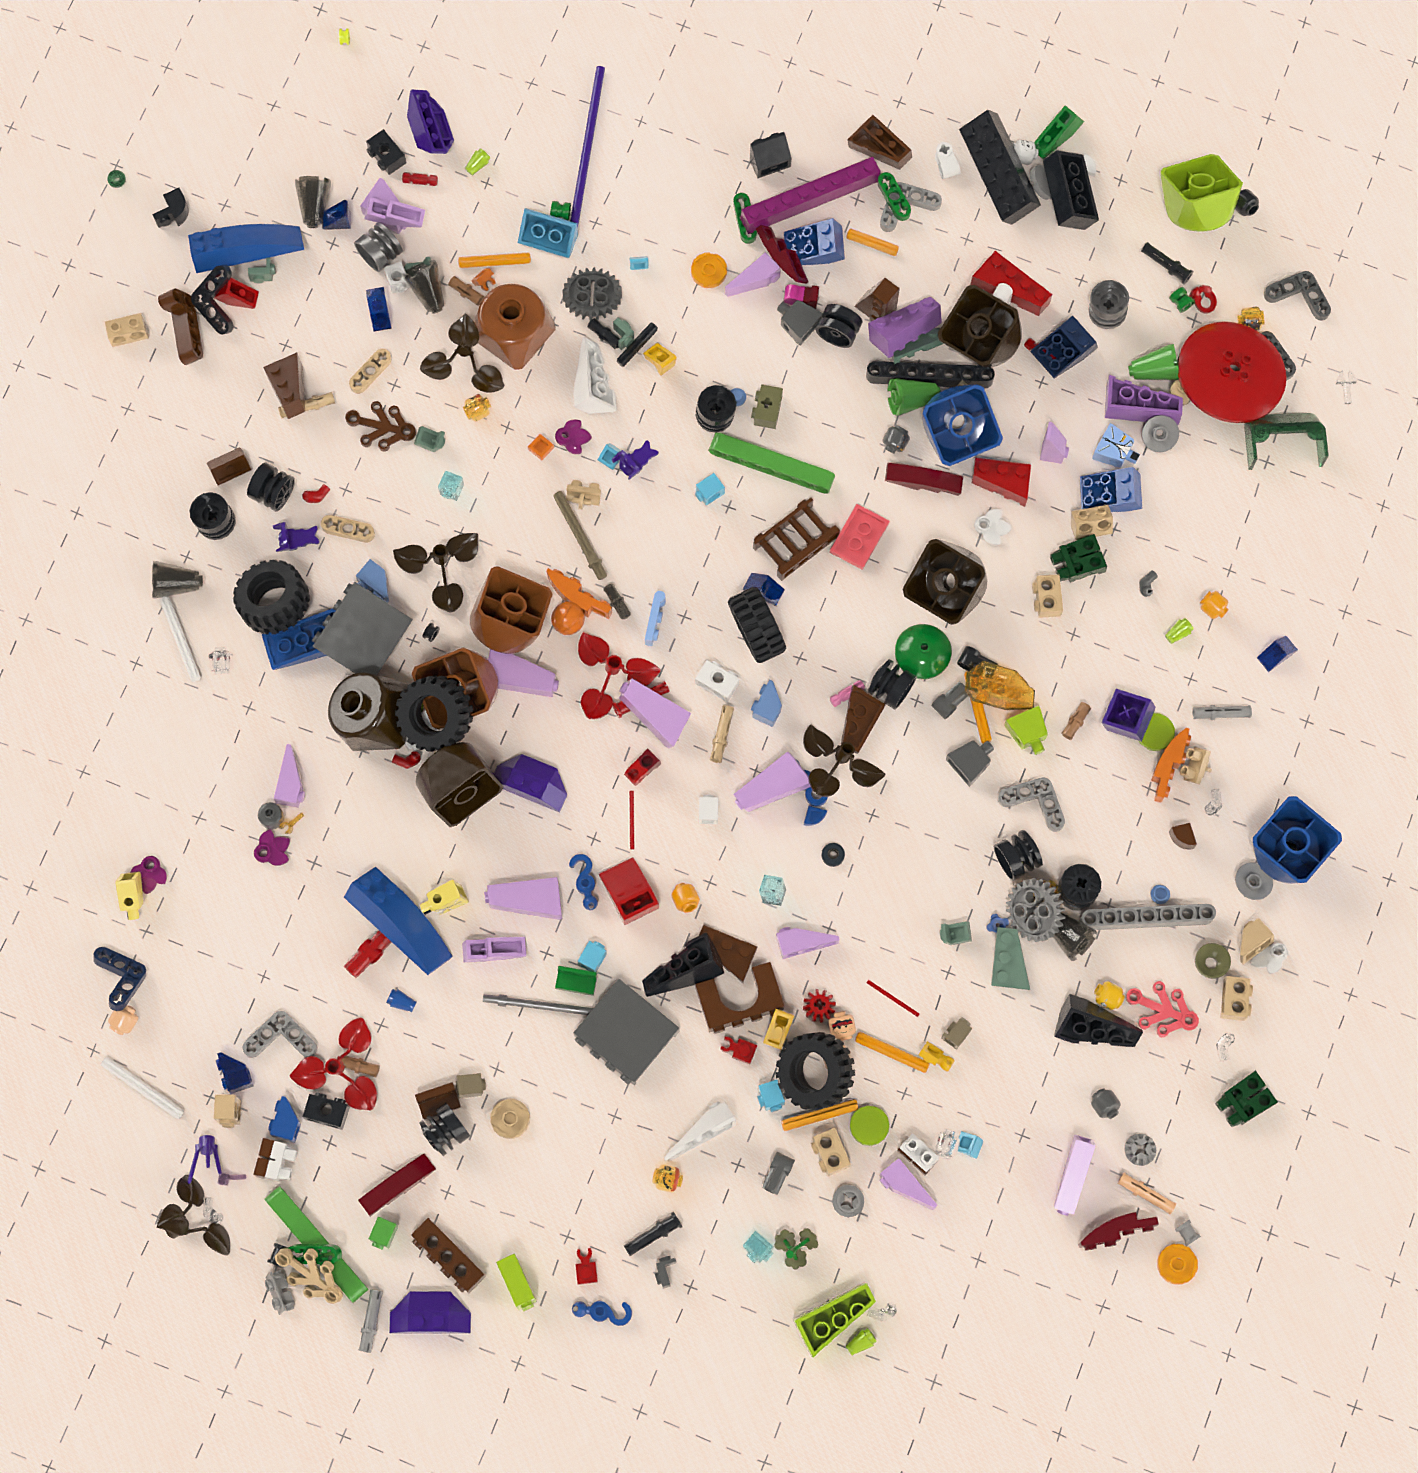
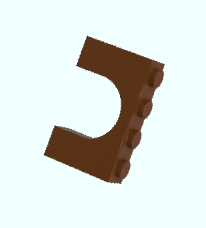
M771 962L752 967L751 972L757 987L758 997L750 1008L743 1011L731 1010L722 1003L714 979L695 984L709 1032L717 1034L725 1031V1028L729 1026L737 1028L743 1026L744 1022L749 1020L757 1022L763 1019L762 1016L769 1014L772 1017L775 1009L784 1010L785 1006Z

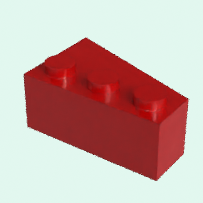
M975 458L971 483L992 493L996 492L1004 496V498L1016 501L1025 507L1028 500L1031 464Z

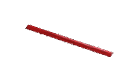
M631 790L629 791L630 850H634V791Z
M869 979L866 982L916 1017L920 1015V1013Z

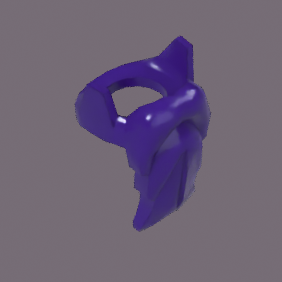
M646 440L640 449H636L631 454L621 450L611 460L613 463L620 460L619 467L625 475L629 476L628 480H630L636 474H639L643 469L642 467L648 464V461L657 456L659 452L650 449V442Z
M286 522L273 525V529L281 530L278 536L280 548L276 552L294 551L298 547L320 543L319 539L315 536L318 530L317 526L307 530L288 529Z

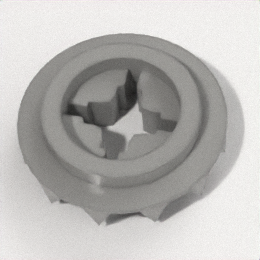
M1135 1134L1126 1141L1125 1155L1131 1163L1144 1166L1155 1158L1156 1145L1153 1139L1146 1134ZM1136 1144L1139 1146L1147 1144L1145 1146L1146 1148L1144 1149L1146 1153L1143 1154L1141 1152L1135 1155L1138 1149L1136 1147Z
M853 1185L841 1186L833 1195L832 1203L834 1210L839 1215L848 1218L858 1215L864 1207L863 1193ZM844 1194L848 1198L856 1197L852 1201V1208L848 1204L841 1206L845 1201Z

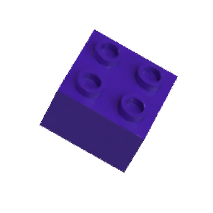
M1116 689L1102 724L1107 731L1142 742L1156 706L1151 699Z

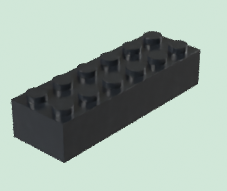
M987 109L959 129L1002 222L1013 225L1041 206L998 113Z

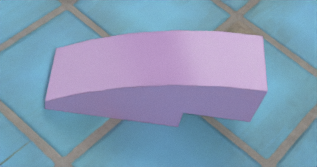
M370 197L364 219L387 225L421 228L425 210L393 200L386 202Z
M496 937L484 940H465L462 943L464 963L526 957L525 937Z

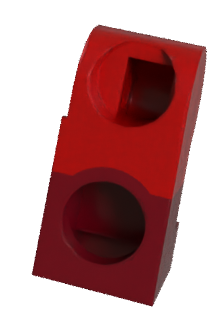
M647 748L625 771L624 775L636 786L662 763Z

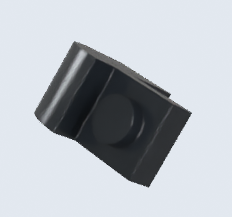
M179 187L163 194L168 207L152 214L158 228L168 226L173 221L180 226L187 219L189 209Z

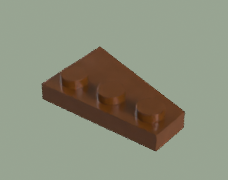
M855 685L851 688L841 744L843 742L851 743L855 748L854 753L858 754L886 704Z
M703 925L699 936L706 932L708 933L721 958L723 967L743 983L758 946Z

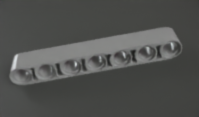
M1211 904L1089 909L1082 914L1079 923L1084 930L1088 931L1207 925L1215 918L1216 909ZM1202 911H1208L1210 918L1203 917ZM1168 912L1172 919H1164L1163 913ZM1182 912H1189L1191 919H1185L1182 916ZM1125 914L1131 915L1132 918H1133V921H1132V922H1127V921H1125L1124 915H1125ZM1143 914H1150L1152 921H1146ZM1085 916H1091L1094 919V923L1088 924L1084 919ZM1104 916H1112L1113 923L1106 922Z

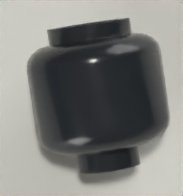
M1243 189L1240 192L1235 210L1242 216H1251L1259 208V199L1251 190Z

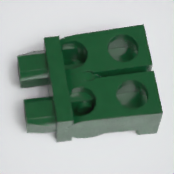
M1095 534L1067 545L1059 546L1058 551L1050 554L1053 566L1062 563L1064 568L1056 570V574L1060 576V581L1069 580L1071 583L1093 574L1105 573L1107 569V564L1102 551H1100Z
M1255 1070L1223 1093L1215 1105L1221 1112L1230 1107L1234 1114L1226 1118L1231 1127H1235L1255 1118L1276 1105L1278 1101L1268 1087L1250 1099V1096L1266 1086Z

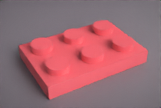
M856 504L831 547L830 553L863 570L890 521Z

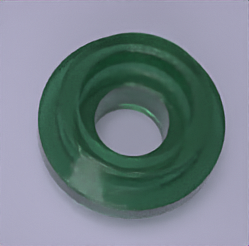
M113 170L109 173L107 181L111 187L119 188L125 184L126 177L123 172Z

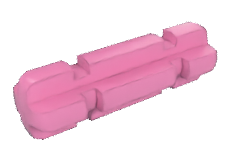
M861 680L853 684L862 690L865 689ZM852 685L838 692V695L835 694L830 697V702L834 707L840 705L841 701L845 702L850 698Z

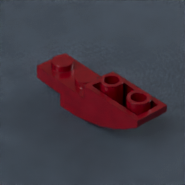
M1136 1212L1116 1217L1094 1229L1078 1246L1079 1248L1084 1247L1085 1251L1097 1249L1096 1245L1104 1244L1105 1247L1116 1246V1242L1121 1240L1120 1233L1123 1236L1135 1234L1134 1230L1142 1229L1143 1233L1154 1231V1227L1159 1225L1158 1217L1137 1220Z

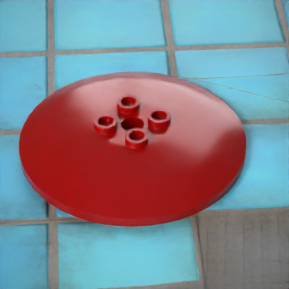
M1234 322L1211 323L1193 332L1180 350L1177 363L1179 368L1178 377L1185 394L1197 408L1215 419L1230 423H1247L1258 420L1269 414L1278 405L1284 394L1286 369L1283 359L1272 342L1251 327ZM1230 365H1236L1239 371L1232 370Z

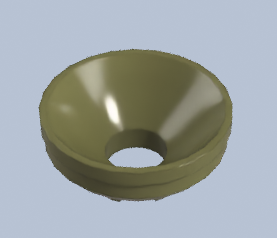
M1208 943L1197 951L1195 966L1204 977L1217 979L1224 976L1230 969L1231 956L1222 945ZM1207 958L1216 960L1217 965L1215 968L1211 969L1206 966Z

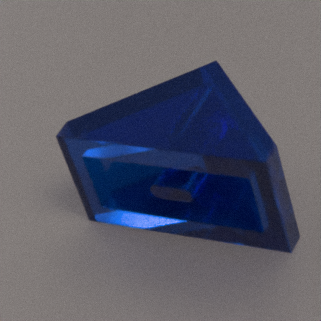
M343 200L322 212V229H351V212L347 200Z
M756 573L750 574L743 587L744 591L751 587H757L765 601L774 606H777L785 591L769 575Z
M1287 636L1275 640L1257 659L1269 673L1296 653L1298 649Z

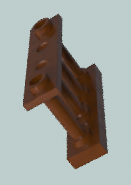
M812 497L807 501H801L793 512L764 534L760 533L754 538L753 549L756 551L762 547L778 565L777 577L781 581L832 543L840 534V529L836 525L832 528L827 527L811 509L814 501ZM805 513L822 532L821 536L817 539L812 538L796 519ZM791 524L807 543L806 548L798 550L783 533L782 530ZM775 535L793 554V558L788 562L784 561L768 543Z

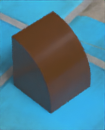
M1190 823L1171 827L1169 831L1170 838L1178 847L1187 850L1196 847L1197 843Z

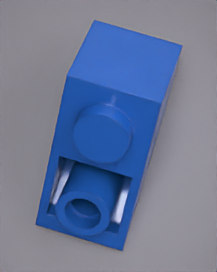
M282 1096L281 1100H278L275 1105L274 1111L277 1113L275 1119H271L268 1131H270L272 1137L295 1143L301 1123L289 1100Z

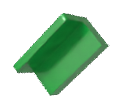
M558 966L555 989L594 996L597 982L596 972Z

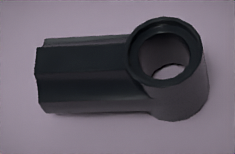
M970 646L964 648L957 661L958 666L967 671L973 670L991 679L998 666V663L982 656L978 650Z

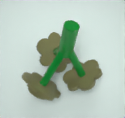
M809 1228L799 1232L801 1243L795 1246L796 1241L793 1232L789 1233L785 1229L780 1232V1235L775 1236L776 1242L774 1247L777 1250L787 1251L785 1264L794 1270H797L799 1266L804 1267L807 1264V1254L805 1251H801L800 1248L807 1246L811 1250L819 1245L816 1240L817 1236Z

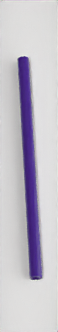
M603 66L596 67L570 221L577 223V227L579 225L605 67Z

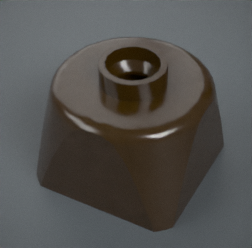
M973 284L967 286L940 328L938 338L943 344L977 366L995 367L1008 361L1017 351L1022 339V326L1016 308Z
M933 539L926 545L902 590L905 598L953 625L963 620L983 598L987 589V572L981 559L973 552L950 542ZM950 573L955 579L953 588L947 584V577Z
M365 672L355 673L346 677L338 684L330 697L328 719L331 727L352 751L400 749L406 742V736L403 737L400 733L402 731L401 727H397L396 721H399L398 716H395V710L399 708V706H396L397 699L402 698L400 693L407 689L408 684Z
M467 742L454 743L435 752L422 764L415 780L417 788L430 809L449 827L460 824L501 793L504 788L477 750Z

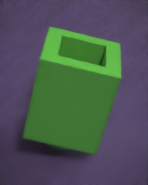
M378 1217L368 1238L373 1242L372 1246L381 1250L384 1247L389 1249L398 1225Z

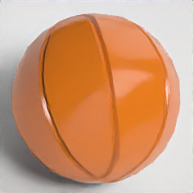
M563 602L557 605L551 615L554 629L563 635H572L580 631L585 619L581 607L573 602Z

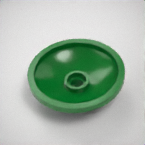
M918 624L907 628L898 637L895 645L897 664L900 665L903 672L908 670L917 676V679H931L940 675L948 667L951 660L952 648L948 637L943 631L932 625ZM925 645L928 649L922 650L921 646Z

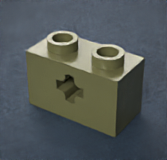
M761 384L760 391L757 390L755 395L757 407H753L751 414L755 426L776 429L783 388Z

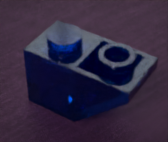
M384 287L366 290L373 332L392 329Z
M222 1052L217 1053L219 1059L216 1060L218 1070L223 1072L224 1078H221L224 1090L227 1089L232 1094L254 1087L249 1068L245 1064Z

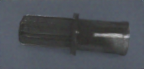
M613 583L607 585L603 590L611 601L610 605L615 608L621 619H627L631 613L623 601L624 597L620 596Z

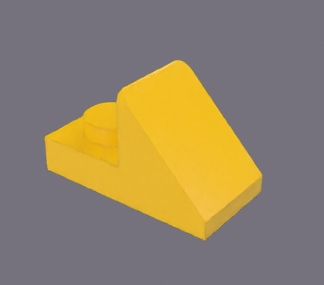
M656 343L643 353L645 359L655 365L659 375H663L675 366L676 355L659 343Z
M775 1009L763 1043L781 1050L794 1015Z

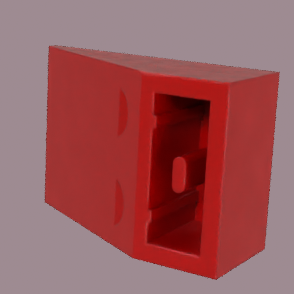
M633 857L598 874L624 926L659 909V903Z

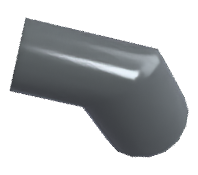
M1153 570L1139 581L1140 593L1144 597L1153 594L1151 583L1158 578L1157 573Z

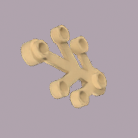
M288 1248L280 1249L275 1255V1261L278 1265L282 1267L291 1265L304 1275L300 1276L298 1273L292 1272L287 1277V1282L291 1286L307 1285L303 1290L305 1297H324L331 1304L342 1300L343 1291L339 1286L335 1285L331 1273L334 1265L330 1261L323 1262L320 1266V1271L324 1274L325 1281L322 1280L315 1261L318 1253L314 1249H308L304 1254V1259L307 1261L309 1269L293 1258V1252Z

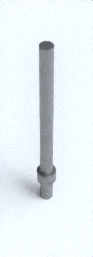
M483 994V1002L498 1004V1006L502 1007L510 1005L588 1015L593 1010V1008L510 998L499 994V996Z

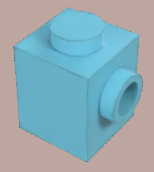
M778 1080L758 1086L760 1095L757 1098L760 1107L764 1106L766 1111L770 1110L771 1112L781 1110L782 1106L785 1105V1100L778 1086Z

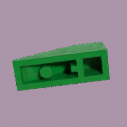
M1065 105L1034 142L1036 149H1038V156L1042 159L1046 158L1072 137L1085 121Z

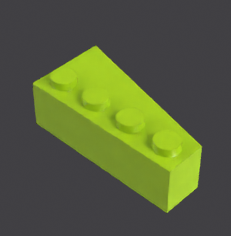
M862 1283L793 1319L812 1358L876 1302L867 1283Z

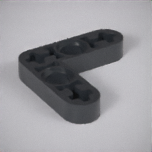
M227 265L216 266L191 295L193 305L215 331L221 335L228 334L233 330L232 320L213 299L232 276V271ZM220 270H223V271H224V272H223V276H224V277H219V276L222 274V272H221ZM209 281H212L215 285L213 291L208 288ZM210 307H213L216 312L214 317H211L209 314Z

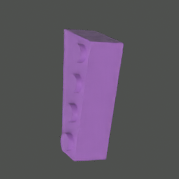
M928 297L881 318H877L868 323L869 341L890 358L894 355L893 352L896 350L901 351L905 348V344L910 341H916L920 334H926L942 323L941 305L932 297Z
M1109 375L1106 386L1105 418L1147 422L1154 416L1163 415L1172 418L1179 425L1183 408L1182 397L1163 391L1156 392L1150 390V387L1144 385L1140 387L1131 384V381H1121L1115 379V376Z

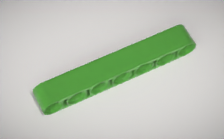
M722 433L714 434L708 449L714 456L824 494L830 492L835 479V474L831 471Z
M280 1186L264 1199L302 1244H329ZM331 1251L328 1253H324V1256L331 1255L332 1258L335 1257L334 1253H331ZM342 1258L333 1264L334 1269L331 1273L334 1282L352 1303L369 1290Z

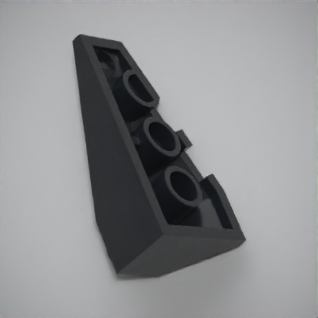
M707 932L690 940L685 944L686 948L678 955L674 953L671 956L672 960L664 966H659L642 980L647 997L693 986L724 974L721 958Z
M1069 994L1061 1008L1054 1037L1079 1044V1041L1091 1042L1092 1045L1109 1043L1111 1046L1135 1047L1143 1034V1030L1087 999Z

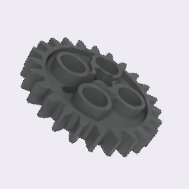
M593 267L592 271H589L588 268L585 269V272L579 270V275L572 273V278H567V283H564V289L562 290L565 307L569 308L570 313L575 311V317L581 314L582 320L586 316L591 321L593 317L599 320L601 315L606 318V313L612 315V309L617 310V305L621 304L622 287L619 286V280H615V275L610 276L609 271L603 273V268L598 272ZM594 281L593 306H590L591 283Z

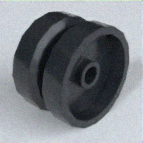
M838 304L827 305L822 315L823 318L820 319L815 329L816 333L823 340L841 348L852 347L856 333L859 332L863 323L862 318L845 306Z

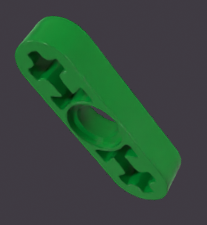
M888 172L880 174L878 177V187L894 216L900 221L909 219L911 206L894 176ZM883 179L889 181V190L888 185L886 183H883ZM891 193H897L900 198L898 200H892L890 199L889 195ZM900 203H901V208H902V210H903V211L906 210V214H903L902 212H900V207H899V204H900Z
M738 193L733 198V207L740 238L744 243L751 244L757 238V231L751 233V237L746 235V228L740 220L741 204L739 202V199H742L744 208L751 206L750 199L747 194Z
M295 1244L288 1247L292 1252H303V1255L298 1257L293 1255V1258L301 1264H307L304 1254L308 1249H314L318 1253V1257L315 1260L316 1264H323L324 1261H330L334 1264L342 1257L340 1247L335 1244ZM331 1251V1253H334L335 1257L332 1258L331 1255L324 1256V1253H328Z

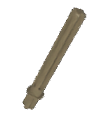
M563 492L555 493L553 497L589 563L588 567L593 569L598 580H603L607 577V573L601 564L602 559H599Z

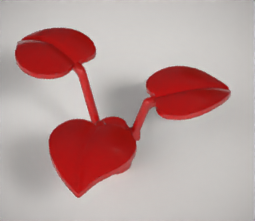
M583 632L578 643L579 658L588 666H595L598 662L600 664L606 663L605 670L608 673L601 692L597 689H589L581 697V707L586 718L599 719L610 712L613 699L610 695L604 694L611 675L618 674L621 669L624 674H628L627 681L634 679L640 684L648 686L660 673V668L648 660L632 658L627 661L625 669L619 656L611 655L608 657L609 645L606 641Z
M360 1017L349 1022L339 1034V1045L342 1048L348 1049L345 1053L338 1056L337 1059H329L325 1064V1068L321 1059L314 1056L306 1057L289 1076L299 1086L315 1090L321 1088L326 1083L324 1073L340 1075L352 1084L344 1092L346 1103L354 1109L371 1111L377 1101L375 1084L365 1076L358 1077L354 1082L353 1079L343 1073L345 1066L341 1061L350 1054L351 1050L355 1053H361L367 1050L371 1044L370 1030L365 1020Z

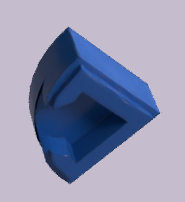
M808 806L804 825L813 826L820 823L825 818L827 810Z

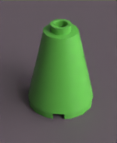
M1174 344L1166 345L1131 361L1132 365L1128 366L1130 377L1134 376L1135 380L1179 379V368Z
M891 379L887 388V392L891 391V397L888 398L889 407L892 414L896 416L926 406L936 394L941 392L940 387H937L935 383L904 379Z

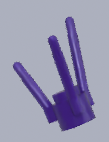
M200 1136L199 1144H195V1153L187 1181L189 1184L194 1175L199 1152L202 1155H206V1168H210V1155L214 1154L218 1174H222L218 1156V1145L215 1144L214 1136Z

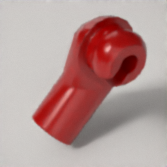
M323 484L318 491H304L302 498L307 503H320L330 491V488Z
M413 751L405 758L395 754L392 763L409 769L420 762V753Z

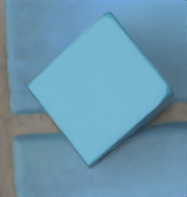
M648 256L629 258L630 270L648 269Z
M611 443L606 444L597 460L613 470L620 460L613 463L611 459L621 450Z
M961 1131L954 1150L977 1159L983 1145V1140L976 1135Z

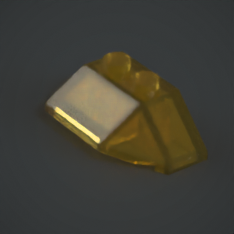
M982 661L967 672L965 691L972 701L1003 710H1029L1034 708L1035 690L1028 685L1026 680L1016 670Z

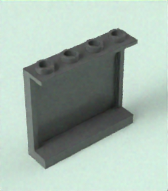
M354 581L353 584L349 583L343 591L346 594L343 600L338 599L332 608L336 610L332 617L328 615L322 625L325 626L321 633L318 631L312 639L314 642L313 647L353 673L365 672L377 675L413 619Z
M618 979L573 1034L576 1037L574 1039L576 1043L581 1047L587 1046L591 1050L589 1053L597 1060L599 1058L603 1059L606 1062L605 1066L610 1071L614 1072L616 1070L621 1074L620 1078L626 1084L632 1083L635 1086L636 1081L659 1053L680 1032V1028L622 980Z

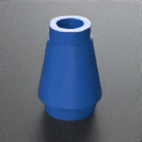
M392 989L386 1002L392 1008L410 1012L413 1011L416 1005V1001L399 989Z

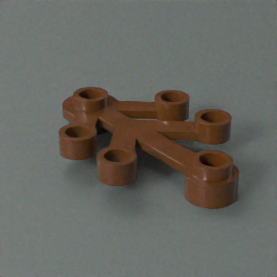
M378 401L372 402L371 410L378 416L380 421L360 417L356 410H350L345 415L349 426L362 425L378 429L360 438L363 447L371 446L372 441L389 432L395 433L388 439H381L378 442L379 449L382 452H386L392 444L400 440L411 441L416 436L415 427L410 423H405L400 414L399 407L395 405L391 406L388 412L390 417L395 418L398 426L390 423L382 410L381 403ZM376 405L380 406L377 410L373 409ZM392 410L398 411L396 414L391 413ZM352 418L357 419L355 422L350 421ZM410 431V434L405 435L404 432ZM369 439V442L363 443V440ZM386 443V447H381V444Z

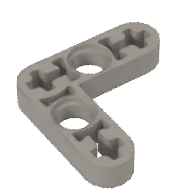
M897 182L910 205L930 211L940 209L942 203L940 194L903 182ZM891 193L889 195L890 199L892 200H898L900 198L897 193ZM913 193H919L921 195V199L914 200L911 197V195ZM933 199H936L935 204H931ZM886 201L880 220V227L885 232H892L896 228L898 219H896L892 210L889 209ZM890 215L892 216L891 223L889 224V226H887L886 222L888 221Z
M1048 778L1034 779L1000 791L998 802L1001 806L1011 807L1038 799L1048 829L1058 832L1064 827L1065 819L1052 782ZM1041 783L1048 785L1046 791H1043L1041 788L1037 789L1036 794H1034V789L1040 787ZM1028 788L1030 795L1028 797L1021 796L1020 789ZM1014 790H1016V796L1011 797L1009 802L1005 799L1002 800L1004 794L1011 796L1014 795ZM1046 800H1052L1055 804V807L1053 809H1047L1044 806V802ZM1056 811L1058 813H1055V819L1057 821L1060 820L1058 827L1055 824H1051L1053 821L1052 813Z
M284 1011L274 1013L242 1046L243 1052L248 1057H257L282 1034L302 1056H314L317 1052L315 1042ZM279 1016L281 1018L285 1016V1024L282 1025L281 1023H279L276 1026L278 1031L275 1032V1030L273 1029V1027L270 1026V1024L272 1023L275 1026L278 1023L277 1018ZM270 1029L272 1036L269 1039H263L261 1037L262 1031ZM297 1029L300 1031V1036L293 1040L289 1037V1032ZM256 1037H258L259 1040L262 1043H264L262 1046L260 1045V1043H258L255 1046L256 1051L254 1053L253 1051L247 1052L249 1050V1044L255 1045L258 1042L255 1039ZM302 1039L307 1045L312 1044V1051L310 1053L308 1051L303 1052L305 1048L299 1043Z

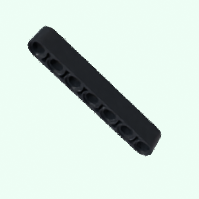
M885 361L869 363L866 372L867 380L873 384H888L891 379H904L935 383L937 387H957L964 380L969 385H979L984 387V389L992 386L995 371L991 367L908 362L894 364V362ZM876 370L879 374L874 375L871 371ZM895 371L897 375H891L889 372ZM914 372L916 375L910 376L908 373ZM927 373H932V374H934L935 376H933V377H928L926 374H927ZM945 374H951L953 377L947 378ZM967 374L970 375L972 378L967 379L963 375ZM987 375L990 379H983L982 376Z

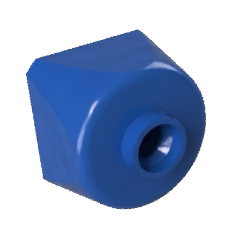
M963 385L946 389L936 394L923 410L922 420L924 429L933 449L944 465L952 466L1000 446L1003 440L985 389L982 386ZM963 415L964 424L960 428H952L953 420L957 416Z
M1289 796L1253 837L1254 853L1260 868L1272 879L1288 884L1307 883L1342 842L1341 832L1297 796ZM1286 842L1294 844L1297 851L1290 849Z

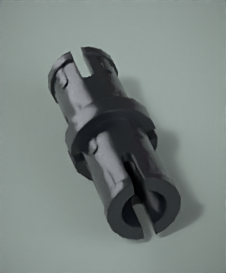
M595 318L588 323L587 328L596 333L600 340L607 342L614 349L619 348L618 341L620 338L613 334L609 327L603 326Z

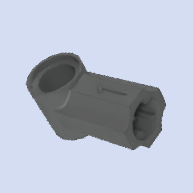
M959 681L945 695L939 696L931 706L944 719H947L971 692Z
M777 1152L762 1188L778 1195L795 1160Z

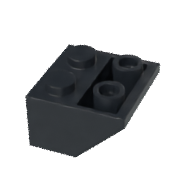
M785 132L773 133L767 138L756 139L750 143V163L757 179L791 167L792 158Z

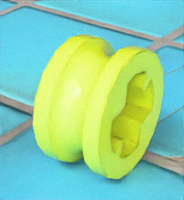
M346 28V30L339 29L340 45H343V43L350 44L349 28Z

